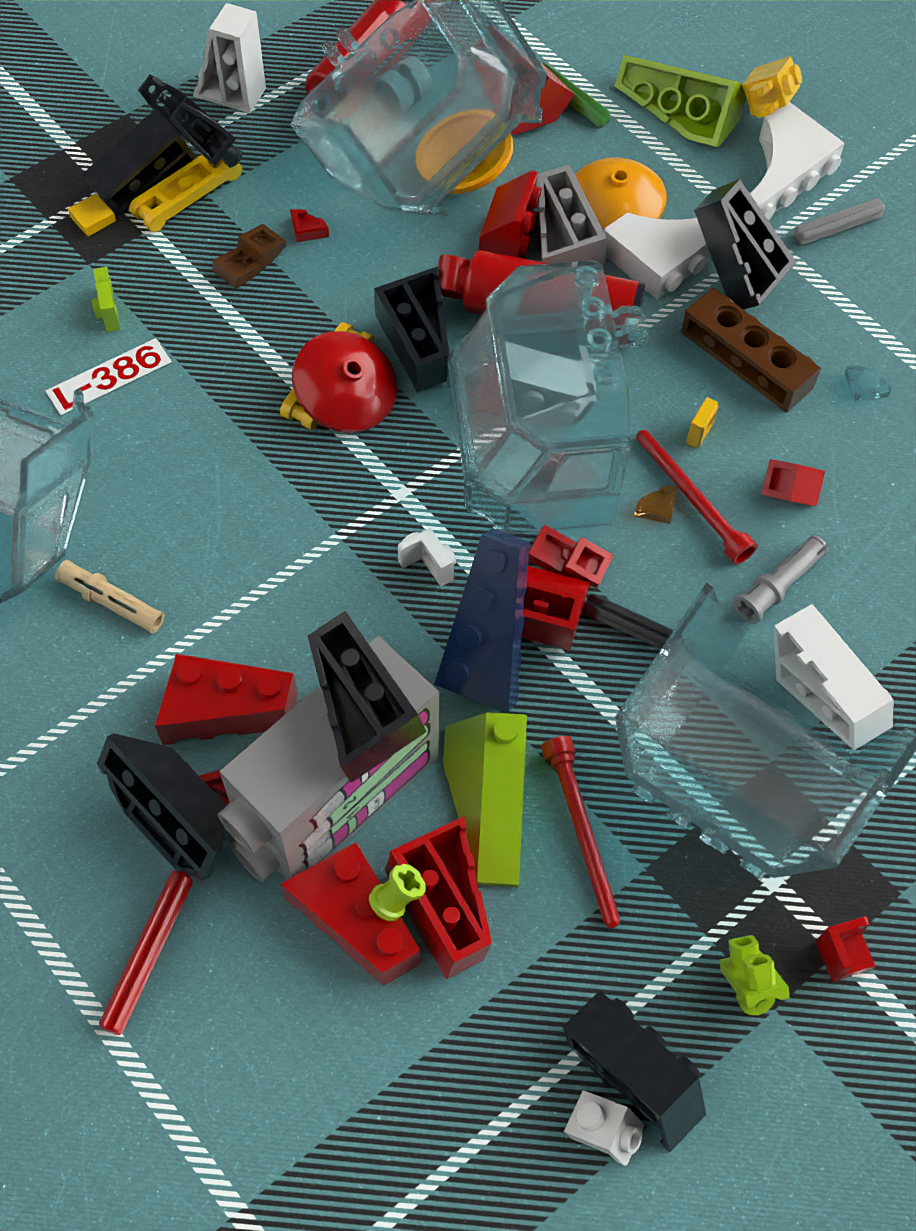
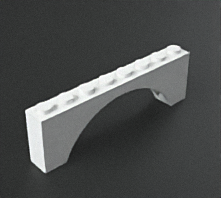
M789 102L786 107L779 108L774 113L764 117L759 141L766 157L767 173L750 194L769 221L776 211L783 206L788 207L799 194L805 190H811L818 180L826 174H833L842 161L840 156L844 142ZM627 212L603 230L607 237L606 258L633 280L645 282V290L656 299H659L668 291H675L684 279L691 274H698L705 264L712 259L697 218L664 220L643 217Z

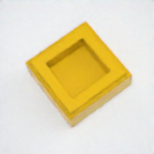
M96 193L68 208L72 220L88 237L116 222L113 211Z
M708 397L705 399L690 424L686 444L695 448L700 447L714 424L719 407L717 401Z

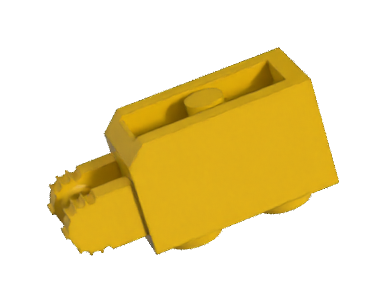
M792 56L755 67L741 84L747 97L751 116H757V118L765 117L774 113L779 108L786 107L800 88L802 75L797 64L794 65Z

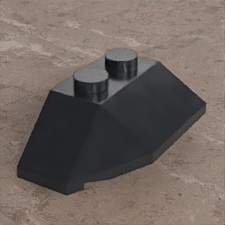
M115 733L107 736L97 761V766L102 774H107L110 789L124 814L176 871L196 876L200 880L207 879L222 852L224 825L220 821L218 813L225 808L226 804L172 747Z

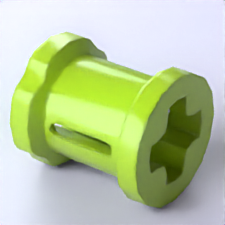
M407 864L397 865L391 870L389 879L384 884H379L371 890L369 894L371 908L382 919L396 921L404 914L405 906L410 901L420 899L426 891L425 881L414 867Z

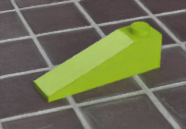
M623 54L615 83L616 88L655 114L664 123L677 130L686 139L717 148L720 147L740 121L747 99L741 83L625 54Z
M486 712L445 726L443 769L449 783L458 818L465 817L467 826L466 836L470 853H473L477 885L519 887L527 715Z

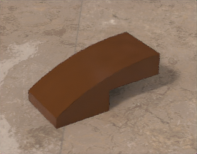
M261 224L240 235L237 248L214 259L212 271L237 289L265 269L286 247V240L266 225Z

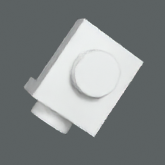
M431 527L421 533L414 532L409 534L398 544V562L402 568L422 559L440 587L454 580V564H456L454 552L447 543L442 545Z
M583 1090L564 1132L571 1139L605 1152L617 1163L626 1166L631 1155L640 1147L644 1124L628 1107Z

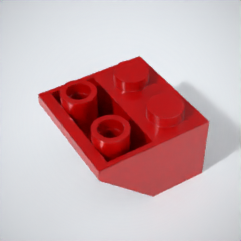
M531 170L496 188L479 236V250L521 258V255H528L531 243V236L528 235L530 231H536L540 213L535 211V208L539 205V197L542 191L541 187H537L538 172Z
M528 566L523 614H525L524 628L521 638L570 651L590 582Z

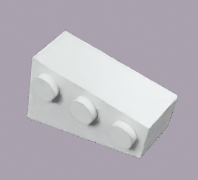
M226 3L209 28L203 53L204 60L199 70V81L194 90L193 97L251 113L266 89L257 13L253 10Z
M813 604L774 625L776 681L853 750H856L893 727L894 700L891 695L881 686Z

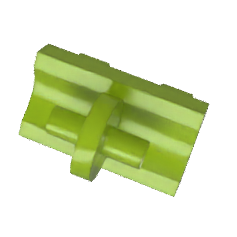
M753 935L734 938L728 941L730 957L720 959V968L727 981L737 993L738 1005L745 1013L761 1015L772 1007L775 998L780 1000L790 999L788 985L775 970L774 961L770 956L764 955L759 951L758 941Z

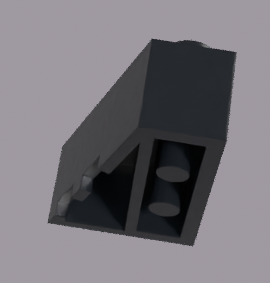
M155 109L99 160L93 163L81 176L109 208L119 216L129 210L130 203L136 197L195 160L196 156L178 131Z
M740 179L712 190L694 210L725 295L743 310L759 306L797 263Z
M438 266L374 288L375 316L416 391L420 392L449 381L450 353Z
M346 611L308 635L319 684L323 691L328 711L329 724L333 731L338 751L337 756L340 767L352 783L427 731L419 714Z
M599 991L563 1026L569 1047L608 1088L612 1085L633 1104L629 1109L639 1120L645 1115L660 1129L662 1135L660 1143L669 1152L707 1115L699 1079L700 1072L697 1067L684 1055H680L677 1058L665 1048L667 1046L665 1040L655 1029L647 1026L645 1029L634 1020L632 1011L620 999L615 998L612 1001L602 991Z

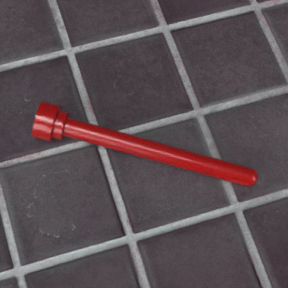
M647 430L638 431L636 434L637 441L723 539L724 553L732 563L738 565L749 559L757 550L758 545L747 533L742 534L741 531H735Z
M570 736L555 737L541 745L545 763L551 765V769L557 771L603 922L608 928H616L620 924V916L572 768V764L575 762L573 757L576 755L574 744Z

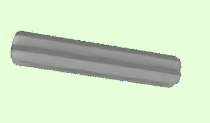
M875 198L798 225L793 233L794 238L798 244L804 245L883 216L885 205L882 204L881 199Z

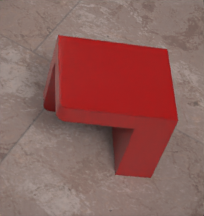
M770 459L761 495L816 506L825 471Z
M866 916L827 927L815 941L832 982L870 971L876 966L862 935L864 930L870 925Z

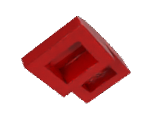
M544 524L529 550L528 561L547 571L590 582L591 587L597 588L614 555L583 537L578 542H575Z

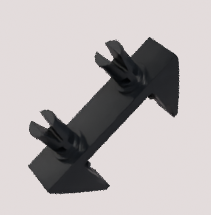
M149 74L138 89L147 104L153 110L157 109L185 140L215 166L220 160L228 165L229 168L236 166L242 157V151L233 145L236 138L177 87ZM154 85V91L149 92V87ZM164 90H167V91H168L169 93H171L172 95H171L170 98H169L167 95H165V94L162 93V92H163ZM157 98L164 104L163 107L156 103Z

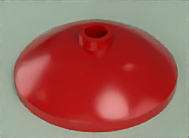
M344 331L320 334L302 347L294 361L292 384L296 398L304 411L326 428L344 433H357L369 430L385 419L395 403L397 380L392 364L379 347L360 335ZM347 368L353 369L357 375L349 373Z

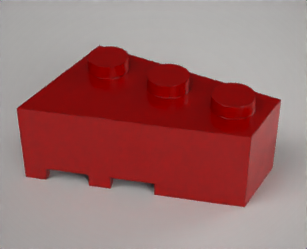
M176 654L155 724L162 745L175 744V740L200 737V740L213 739V735L238 732V735L266 732L295 706L298 693L294 673Z
M464 816L391 850L385 867V872L389 877L391 870L395 866L402 864L410 865L419 871L422 879L425 881L426 891L420 899L410 901L405 908L446 980L482 962L492 945L481 891H478L473 853H470L466 836L467 826Z
M355 842L281 883V888L287 902L294 908H298L320 931L331 937L343 948L344 952L384 986L421 964V950L401 917L396 921H387L378 916L371 908L369 894L375 886L381 883Z

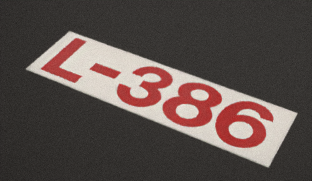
M155 338L45 391L60 415H63L172 361Z

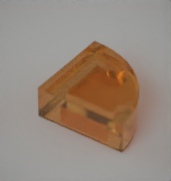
M663 486L659 490L643 496L636 506L634 517L670 524L678 487Z

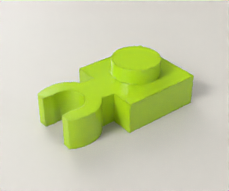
M108 268L93 269L98 298L92 299L96 320L103 319L107 332L121 330Z

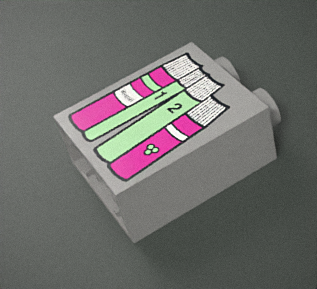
M379 635L369 645L419 714L427 732L351 783L340 767L333 731L327 716L328 711L323 691L319 685L219 772L230 803L218 813V817L228 832L234 837L228 843L230 849L242 865L260 882H263L275 870L288 880L333 855L438 759L439 691Z

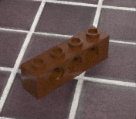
M711 288L685 310L681 333L784 412H789L814 389L821 367L715 288Z

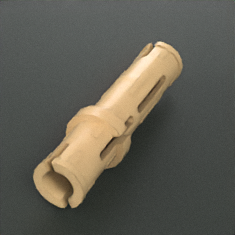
M68 559L63 561L56 571L55 580L81 593L85 601L89 603L97 602L119 616L146 629L149 633L154 634L157 632L164 621V612L151 607L133 595L108 583L106 577L100 573L92 574ZM116 599L119 600L120 602H122V603L128 605L129 607L135 609L137 612H135V611H133L132 609H130V608L124 606L123 604L117 602Z

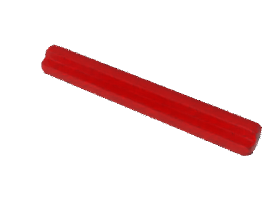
M176 870L170 873L99 1021V1026L104 1031L113 1035H121L193 884V880L189 875Z

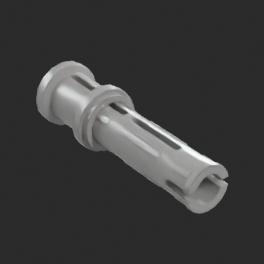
M811 535L770 574L759 575L754 580V586L745 594H738L733 599V606L737 614L750 624L759 623L763 619V613L771 605H778L784 600L785 591L828 553V547L820 550L826 545V542L817 535Z

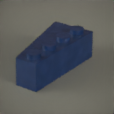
M492 528L480 538L434 685L509 713L519 699L518 677L519 669L521 668L522 652H520L521 635L524 628L525 614H523L527 585L530 541Z

